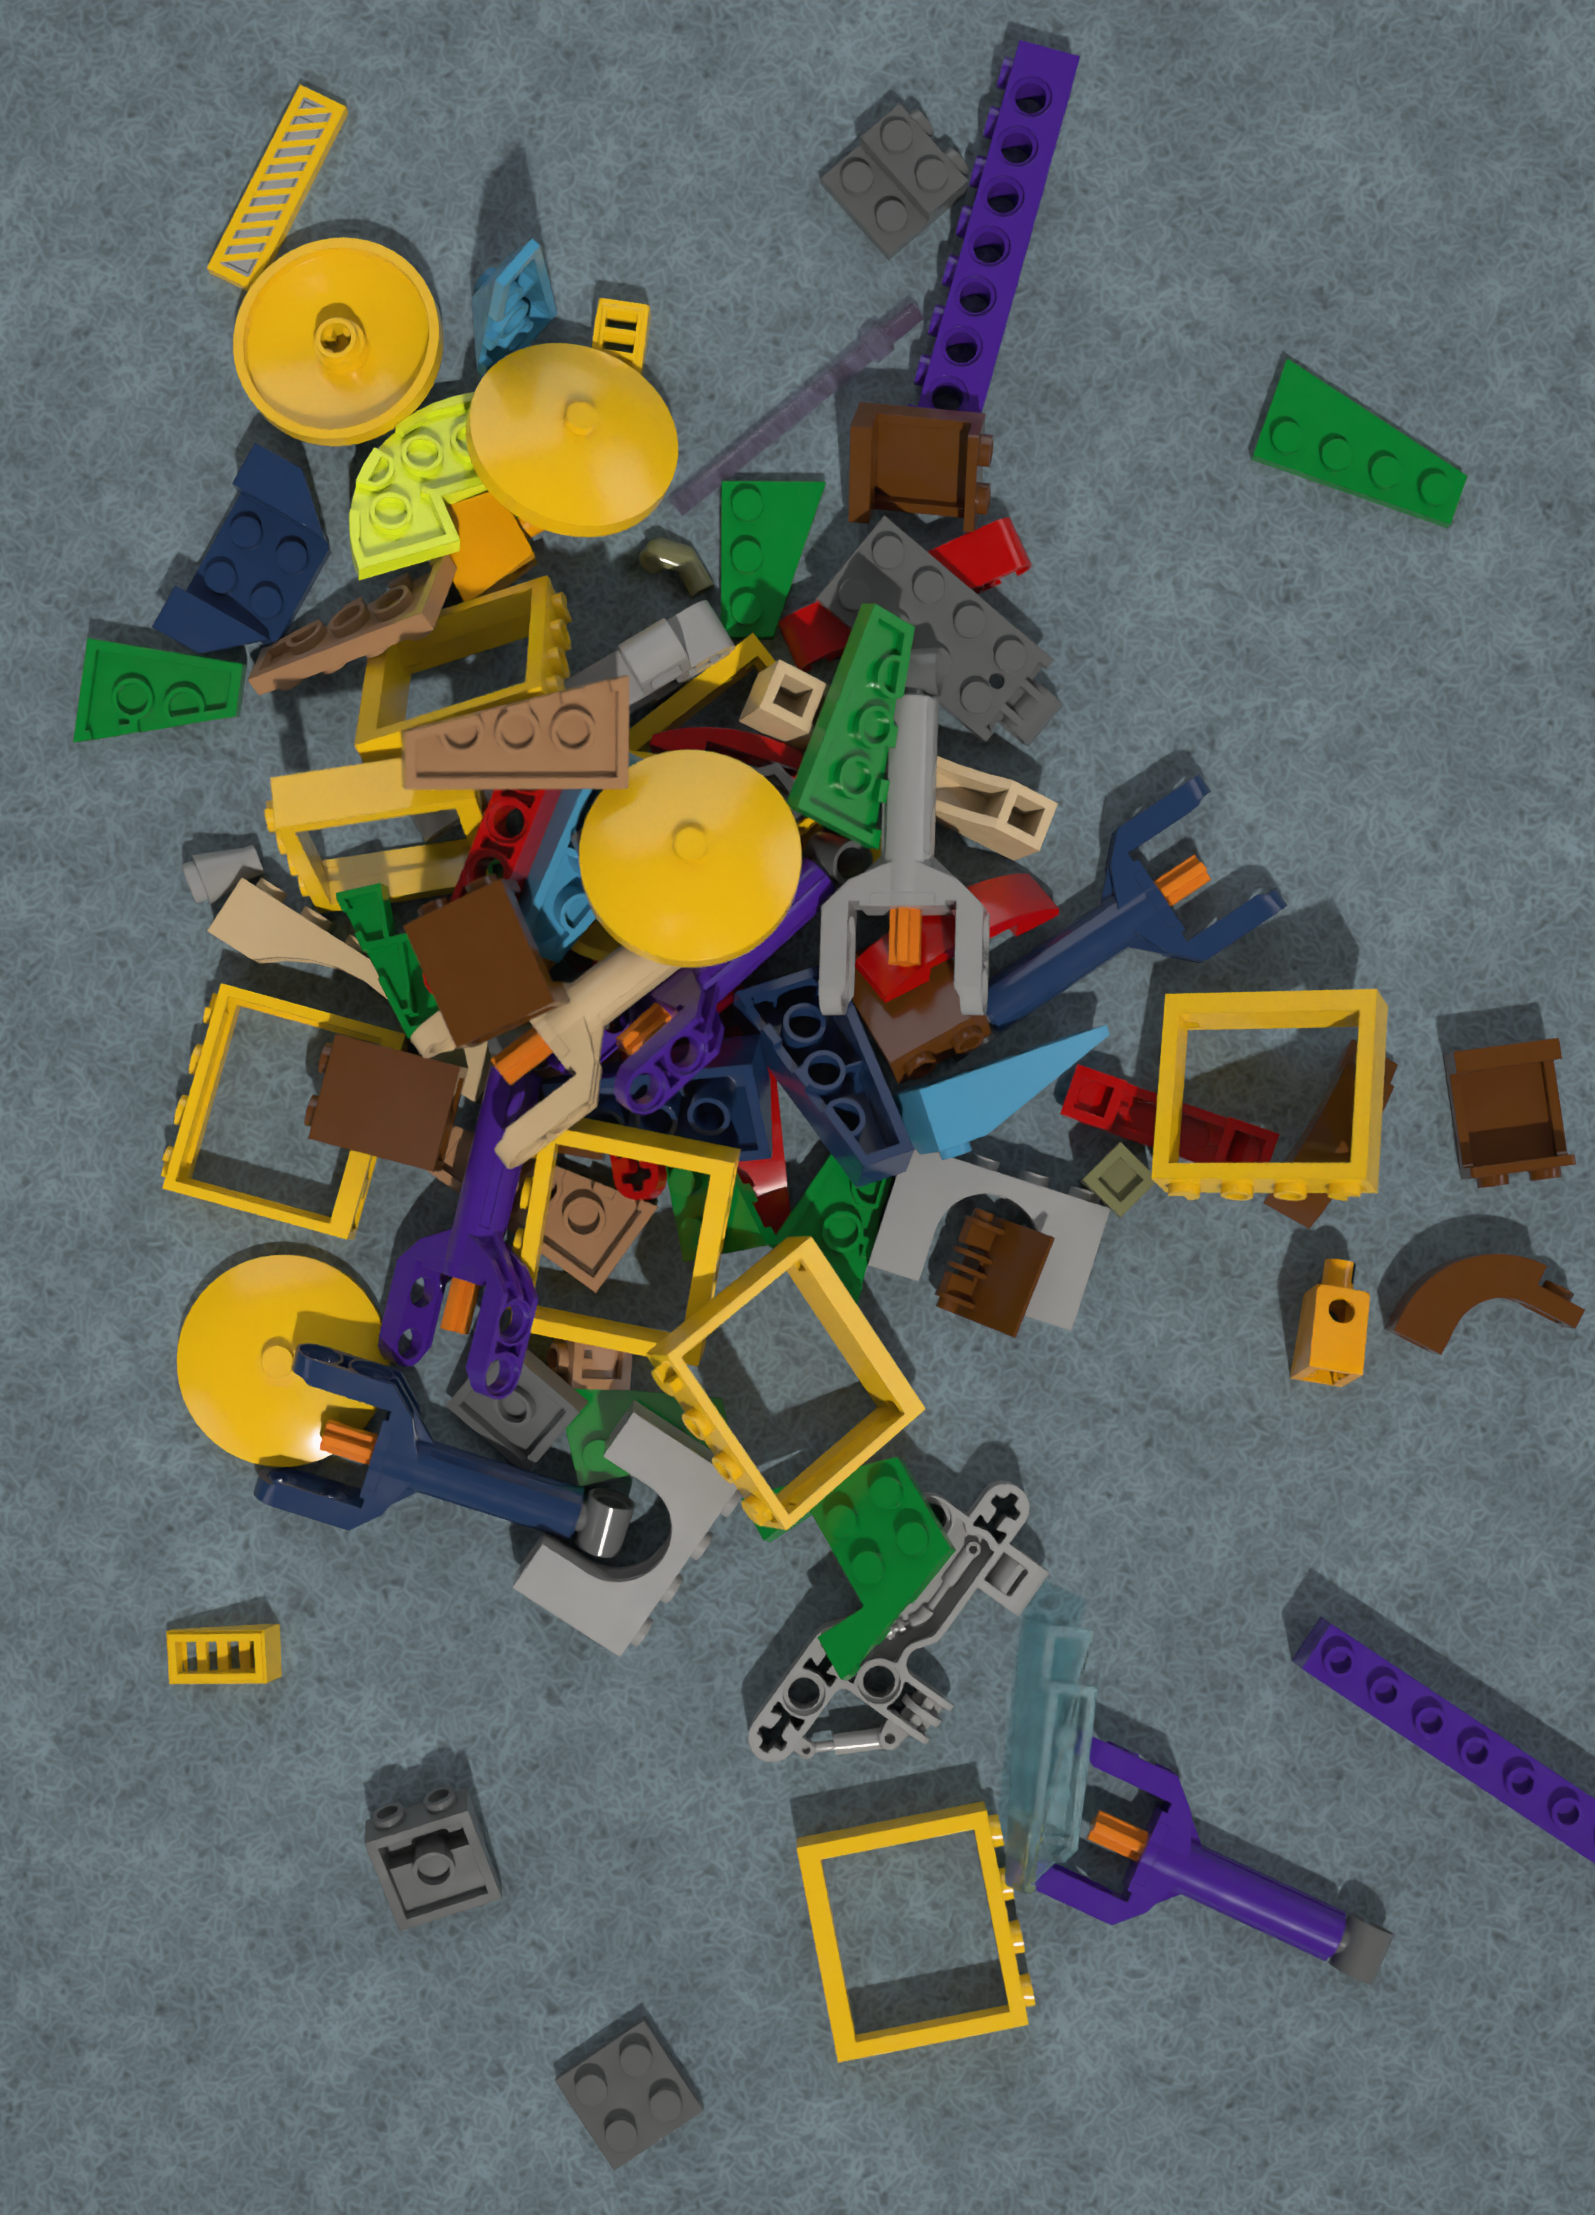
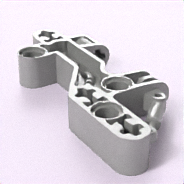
M704 600L686 608L668 620L665 618L659 620L619 644L616 651L564 681L565 689H570L628 675L629 715L647 704L652 709L657 708L664 703L662 699L679 691L691 681L692 677L725 658L736 646L710 603ZM483 789L489 804L494 789ZM456 808L409 815L425 843L428 844L439 840L462 826Z
M997 1480L989 1483L966 1513L938 1493L922 1492L928 1503H935L943 1509L944 1520L941 1525L956 1549L955 1553L913 1604L909 1603L891 1625L890 1633L879 1646H874L861 1662L859 1671L848 1681L839 1678L831 1661L826 1665V1673L833 1675L830 1680H827L818 1667L806 1662L809 1658H812L817 1666L820 1664L826 1652L817 1637L852 1614L825 1622L815 1630L754 1714L749 1724L748 1743L751 1751L759 1759L766 1762H778L787 1758L793 1751L801 1758L809 1759L815 1753L835 1750V1755L879 1749L894 1750L900 1746V1743L908 1735H911L923 1744H927L930 1741V1735L926 1732L930 1725L938 1727L942 1722L938 1714L943 1708L951 1711L955 1704L907 1666L909 1654L916 1649L938 1642L977 1588L1017 1616H1020L1050 1574L1041 1564L1011 1543L1029 1515L1027 1496L1015 1483L1008 1480ZM1009 1493H1013L1015 1496L1012 1499V1503L1017 1510L1012 1516L1006 1513L999 1516L994 1523V1527L1002 1533L998 1539H995L986 1527L974 1522L979 1515H982L988 1523L996 1512V1508L991 1503L992 1498L996 1495L1005 1498ZM874 1666H884L893 1673L891 1685L883 1691H873L863 1682L865 1673ZM801 1677L814 1680L819 1687L817 1697L808 1703L795 1701L790 1696L788 1690L791 1683ZM904 1682H908L917 1690L912 1696L907 1693L904 1695L901 1701L905 1704V1707L899 1712L890 1704L899 1697ZM841 1689L849 1690L886 1717L880 1728L833 1734V1740L813 1742L804 1736L832 1696ZM777 1702H780L789 1714L800 1718L801 1721L796 1723L790 1715L782 1727V1738L785 1741L780 1743L777 1740H773L769 1745H766L762 1742L763 1730L760 1727L764 1725L771 1729L775 1726L782 1716V1708L775 1706Z

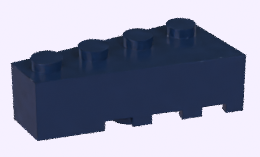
M819 965L735 992L730 1017L744 1035L761 1034L767 1067L855 1187L859 1188L906 1172L914 1152V1147L852 1000L848 1004L846 1015H822L819 1004Z

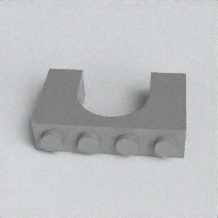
M914 1148L906 1172L895 1175L867 1265L919 1281L936 1227L944 1213L956 1202L972 1195L986 1194L997 1196L1018 1207L1028 1219L1033 1230L1055 1238L1024 1316L1072 1331L1110 1208L1098 1205L1100 1199L1093 1192L1070 1186L1068 1195L1048 1189L1050 1179L1032 1172L1020 1170L1018 1178L997 1172L1000 1165L999 1162L970 1153L967 1162L955 1158L941 1160L939 1152L920 1155Z
M634 1400L604 1443L603 1457L648 1485L662 1498L671 1518V1527L666 1540L648 1559L630 1566L613 1567L597 1563L556 1536L543 1532L515 1572L512 1588L621 1657L629 1644L637 1647L643 1641L653 1624V1619L649 1615L659 1601L667 1604L672 1599L683 1580V1576L678 1574L690 1557L697 1561L702 1556L713 1537V1533L709 1531L710 1527L719 1514L728 1517L742 1495L734 1483L727 1482L717 1472L711 1460L715 1455L710 1449Z

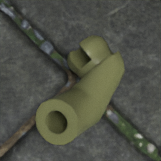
M658 537L648 541L647 547L643 548L639 553V563L646 572L654 574L661 572L663 569L677 572L692 598H696L714 587V583L696 552L689 545Z

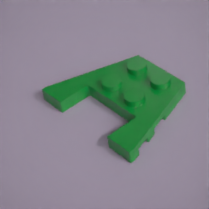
M493 860L487 867L488 875L496 874L498 879H503V865L499 860ZM376 883L337 892L336 899L341 910L350 919L356 931L354 935L364 952H367L379 976L378 981L407 1038H411L420 1025L439 1011V1007L433 994L429 992L424 984L423 970L407 933L395 934L388 886ZM521 892V895H520L519 900H518V905H519V903H520V899H521V896H522V892Z
M899 1457L860 1466L788 1530L765 1527L763 1525L759 1526L754 1523L762 1539L770 1543L810 1516H813L863 1604L862 1609L817 1637L841 1680L848 1681L855 1676L861 1668V1662L875 1645L879 1646L890 1633L891 1625L909 1603L913 1604L956 1551L904 1460ZM786 1486L774 1488L771 1490L776 1495Z

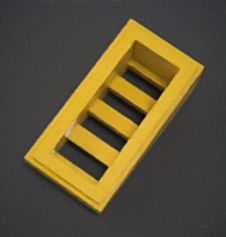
M599 298L592 348L623 361L643 376L652 317L650 306L641 303ZM609 321L635 324L636 331L608 327ZM606 342L632 345L634 349L633 353L605 349Z
M280 1624L185 1628L166 1631L169 1684L269 1683L282 1676ZM238 1641L240 1668L232 1669L231 1642ZM253 1641H254L255 1667H254V1660H253ZM187 1642H196L197 1671H188ZM209 1642H216L218 1666L216 1670H210Z

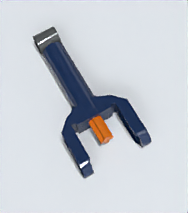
M1200 774L1118 827L1111 834L1105 865V880L1098 906L988 978L986 1017L990 1030L992 1027L993 1030H997L1001 1034L1128 948L1201 963L1288 906L1276 888L1267 894H1257L1186 941L1181 933L1185 928L1171 907L1211 881L1206 872V867L1193 854L1153 881L1139 859L1134 862L1129 853L1199 806L1201 799L1211 792ZM991 1030V1034L984 1038L977 1048L965 1054L957 1053L952 1057L958 1063L996 1037Z
M303 1343L297 1346L291 1369L295 1374L302 1377L308 1386L387 1410V1413L383 1419L379 1435L329 1419L321 1438L319 1450L369 1465L362 1489L294 1467L267 1468L259 1472L254 1488V1496L262 1503L350 1531L381 1516L392 1504L419 1492L568 1540L575 1530L577 1532L574 1542L583 1551L603 1558H614L620 1554L635 1509V1503L631 1498L615 1490L595 1488L589 1492L587 1500H584L586 1496L584 1494L585 1488L434 1441L421 1418L420 1403L401 1370L318 1344Z

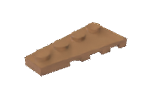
M449 555L431 559V571L419 578L412 580L410 575L405 573L388 582L389 590L383 593L377 600L366 604L364 599L359 597L344 605L343 609L333 616L329 625L324 626L320 619H317L262 648L247 680L259 696L279 688L282 691H286L297 686L307 677L323 672V674L334 673L347 662L362 656L373 658L382 654L391 645L407 639L418 641L426 637L437 625L436 621L457 567Z
M628 675L402 730V788L628 789Z
M455 1126L452 1129L442 1171H427L460 1194L474 1133ZM530 1158L522 1164L507 1226V1229L515 1235L518 1228L525 1229L528 1210L520 1208V1199L526 1177H534L536 1159ZM555 1166L541 1254L597 1293L659 1207L643 1200L628 1199L620 1194L618 1190Z

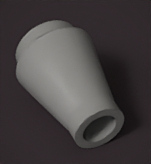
M253 844L243 848L191 855L193 860L181 864L196 904L206 900L212 904L233 891L241 878L249 881L254 877L264 874Z

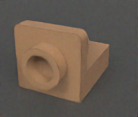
M554 1338V1343L548 1349L547 1366L573 1389L630 1390L633 1354Z

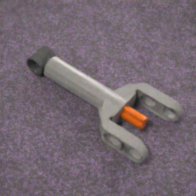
M939 648L911 649L904 697L897 698L894 726L899 728L896 746L888 750L884 780H889L890 783L887 802L882 803L881 856L864 873L849 879L821 906L819 1004L822 1015H846L848 1004L854 996L857 910H863L867 916L890 915L888 964L900 965L901 967L921 964L922 915H952L953 910H956L954 987L960 996L962 1015H985L987 1011L990 914L984 908V905L934 857L939 701L932 697H940L942 693L943 662Z

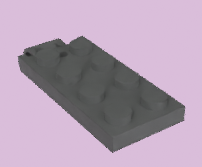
M885 515L815 599L851 631L862 603H875L913 625L915 629L911 649L939 648L941 650L943 662L942 693L940 697L932 698L938 700L939 705L984 742H987L993 735L991 729L998 722L1017 740L1029 747L1062 707L1061 702L1052 693L1033 680L1042 667L1048 668L1054 659ZM992 674H997L1002 679V685L999 689L992 688L989 683V678Z

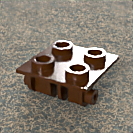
M974 1208L971 1217L965 1216V1223L958 1238V1241L969 1245L968 1250L956 1245L952 1249L965 1255L962 1265L950 1260L947 1261L946 1265L958 1269L959 1273L957 1275L947 1270L945 1271L940 1286L935 1291V1295L939 1296L936 1307L1016 1338L1055 1238L996 1217L984 1210Z

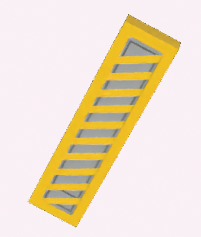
M299 85L207 266L210 274L248 292L262 272L273 263L349 113L346 106L303 85Z

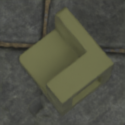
M1121 1142L1116 1144L1079 1181L1085 1189L1089 1188L1118 1218H1121L1155 1184L1151 1179L1152 1173Z

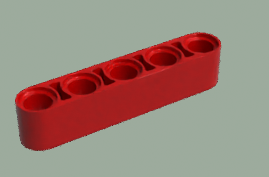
M1010 517L991 522L976 529L974 532H969L927 551L977 595L1002 584L1000 578L1016 572L1017 576L1022 575L1032 567L1031 561ZM818 602L789 614L777 624L797 668L803 672L812 670L811 664L827 658L828 662L841 657L851 634V630Z
M494 789L450 903L467 895L465 887L471 882L485 877L487 867L495 859L499 860L503 865V879L517 881L521 891L514 895L518 902L562 789ZM518 808L524 815L525 824L521 833L516 837H512L507 831L506 821L510 812ZM423 973L424 984L429 992L433 994Z

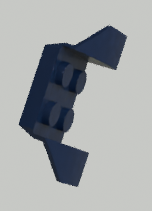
M257 443L253 445L232 483L240 495L186 591L174 586L152 626L155 630L197 653L218 651L257 642L272 644L283 638L331 554L302 469Z

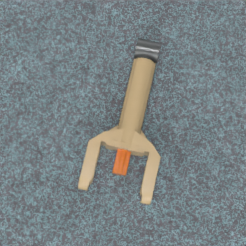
M620 945L574 982L563 983L571 1001L570 1003L531 1020L530 1023L533 1027L491 1059L496 1069L509 1085H512L553 1052L563 1066L573 1075L570 1080L506 1128L503 1139L497 1144L494 1151L507 1169L515 1168L526 1162L597 1107L602 1075L600 1056L604 1027L681 967L653 962ZM440 1010L420 1025L410 1038L423 1058H430L442 1052H451L456 1048Z

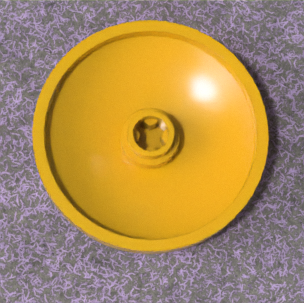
M345 237L328 238L304 244L289 251L268 266L256 279L243 299L238 311L233 334V355L236 371L243 389L256 408L272 425L295 439L321 446L359 444L382 436L396 428V425L410 416L427 397L438 375L444 348V332L439 308L427 284L417 270L402 256L383 245L367 240Z
M546 343L519 349L505 356L483 376L475 390L468 410L465 434L470 460L481 482L492 496L511 513L549 532L573 537H600L615 534L635 526L647 518L663 500L677 467V431L669 409L655 388L642 375L623 361L586 346L568 343Z
M702 750L665 752L643 759L630 766L628 769V789H603L596 798L585 819L579 845L581 882L587 901L597 920L616 941L628 950L643 958L668 966L696 968L713 966L728 962L753 950L764 942L785 918L795 898L801 870L800 835L793 814L782 795L763 775L739 760L715 752Z
M270 1255L243 1262L221 1274L210 1283L192 1305L185 1319L177 1348V1375L183 1400L194 1421L205 1435L226 1452L240 1459L272 1467H293L321 1460L332 1455L331 1453L319 1450L321 1438L329 1419L364 1430L375 1416L378 1407L308 1386L302 1377L295 1374L291 1369L296 1348L303 1343L318 1344L390 1367L391 1362L382 1357L378 1348L379 1333L383 1319L366 1291L352 1277L329 1263L299 1255Z

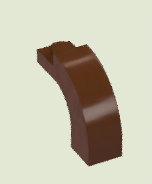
M1351 1039L1340 1056L1328 1088L1315 1114L1282 1163H1351L1358 1044L1354 1039ZM1386 1057L1382 1113L1394 1089L1391 1081L1398 1066L1397 1063ZM1267 1193L1263 1203L1310 1229L1332 1199L1328 1197V1193H1307V1198L1304 1200L1289 1201L1275 1198L1273 1196L1274 1193Z
M1474 1254L1444 1262L1421 1276L1402 1296L1384 1329L1432 1354L1442 1355L1461 1318L1471 1308L1486 1300L1505 1298L1562 1327L1575 1329L1585 1309L1571 1302L1574 1293L1548 1280L1544 1281L1542 1287L1538 1285L1547 1268L1545 1264L1526 1257L1510 1254Z

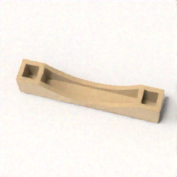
M779 659L758 673L739 722L805 754L830 686ZM937 756L936 822L1013 861L1040 851L1058 803L1014 780L987 774Z
M262 877L256 886L241 878L207 930L259 964L289 961L327 966L344 971L368 983L387 998L367 952L362 950L356 937L349 934L345 942L337 939L327 932L332 922L307 906L303 908L300 914L287 907L283 902L288 894ZM488 1041L476 1047L455 1048L451 1052H442L430 1057V1059L468 1068L462 1094L481 1105L490 1065L495 1066L491 1061L493 1056L489 1052Z

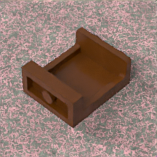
M859 402L850 426L848 522L869 524L874 509L964 518L963 531L974 532L979 514L988 515L991 498V483L982 482L983 467L991 466L994 435L985 434L986 413Z
M491 874L471 882L465 887L468 894L451 903L445 897L420 907L417 910L420 918L403 925L456 1048L476 1047L571 1002L563 983L552 982L515 898L514 894L521 891L517 881L498 879L496 874Z
M875 942L856 951L855 960ZM952 958L932 967L928 982L886 1003L883 1002L855 967L854 996L851 1000L888 1062L898 1084H902L910 1079L917 1080L927 1076L935 1069L937 1064L957 1053L965 1054L974 1050L982 1043L984 1038L991 1034L986 1014L962 1015L960 996L954 987L955 963Z
M335 1034L333 1044L326 1043L320 1056L318 1073L324 1075L319 1096L312 1095L306 1109L304 1124L311 1127L308 1139L432 1172H441L468 1068Z
M1559 1038L1455 1051L1443 1055L1461 1180L1476 1178L1477 1188L1510 1184L1509 1173L1528 1171L1530 1181L1562 1177L1561 1166L1576 1165L1575 1154H1568L1554 1064L1555 1060L1562 1059Z

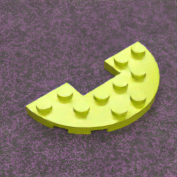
M475 392L440 400L411 414L396 425L395 433L379 449L373 448L364 462L356 479V488L349 511L350 550L359 581L460 551V538L446 506L489 492L473 467L466 443V420Z

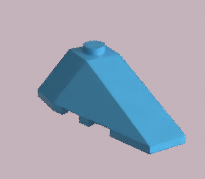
M530 239L509 255L497 269L494 267L488 268L479 277L473 291L475 294L472 296L476 365L480 381L485 372L499 360L519 349L529 347L558 314L541 246L533 239Z
M629 752V767L643 760ZM562 789L520 899L519 907L541 957L557 963L561 961L596 918L584 893L579 856L571 842V835L583 828L591 806L603 789Z
M1107 1025L1086 1029L1022 1050L1016 1056L1010 1055L977 1065L973 1068V1071H964L947 1077L944 1076L891 1095L911 1143L920 1155L939 1152L941 1160H946L972 1151L969 1141L988 1135L1110 1034Z

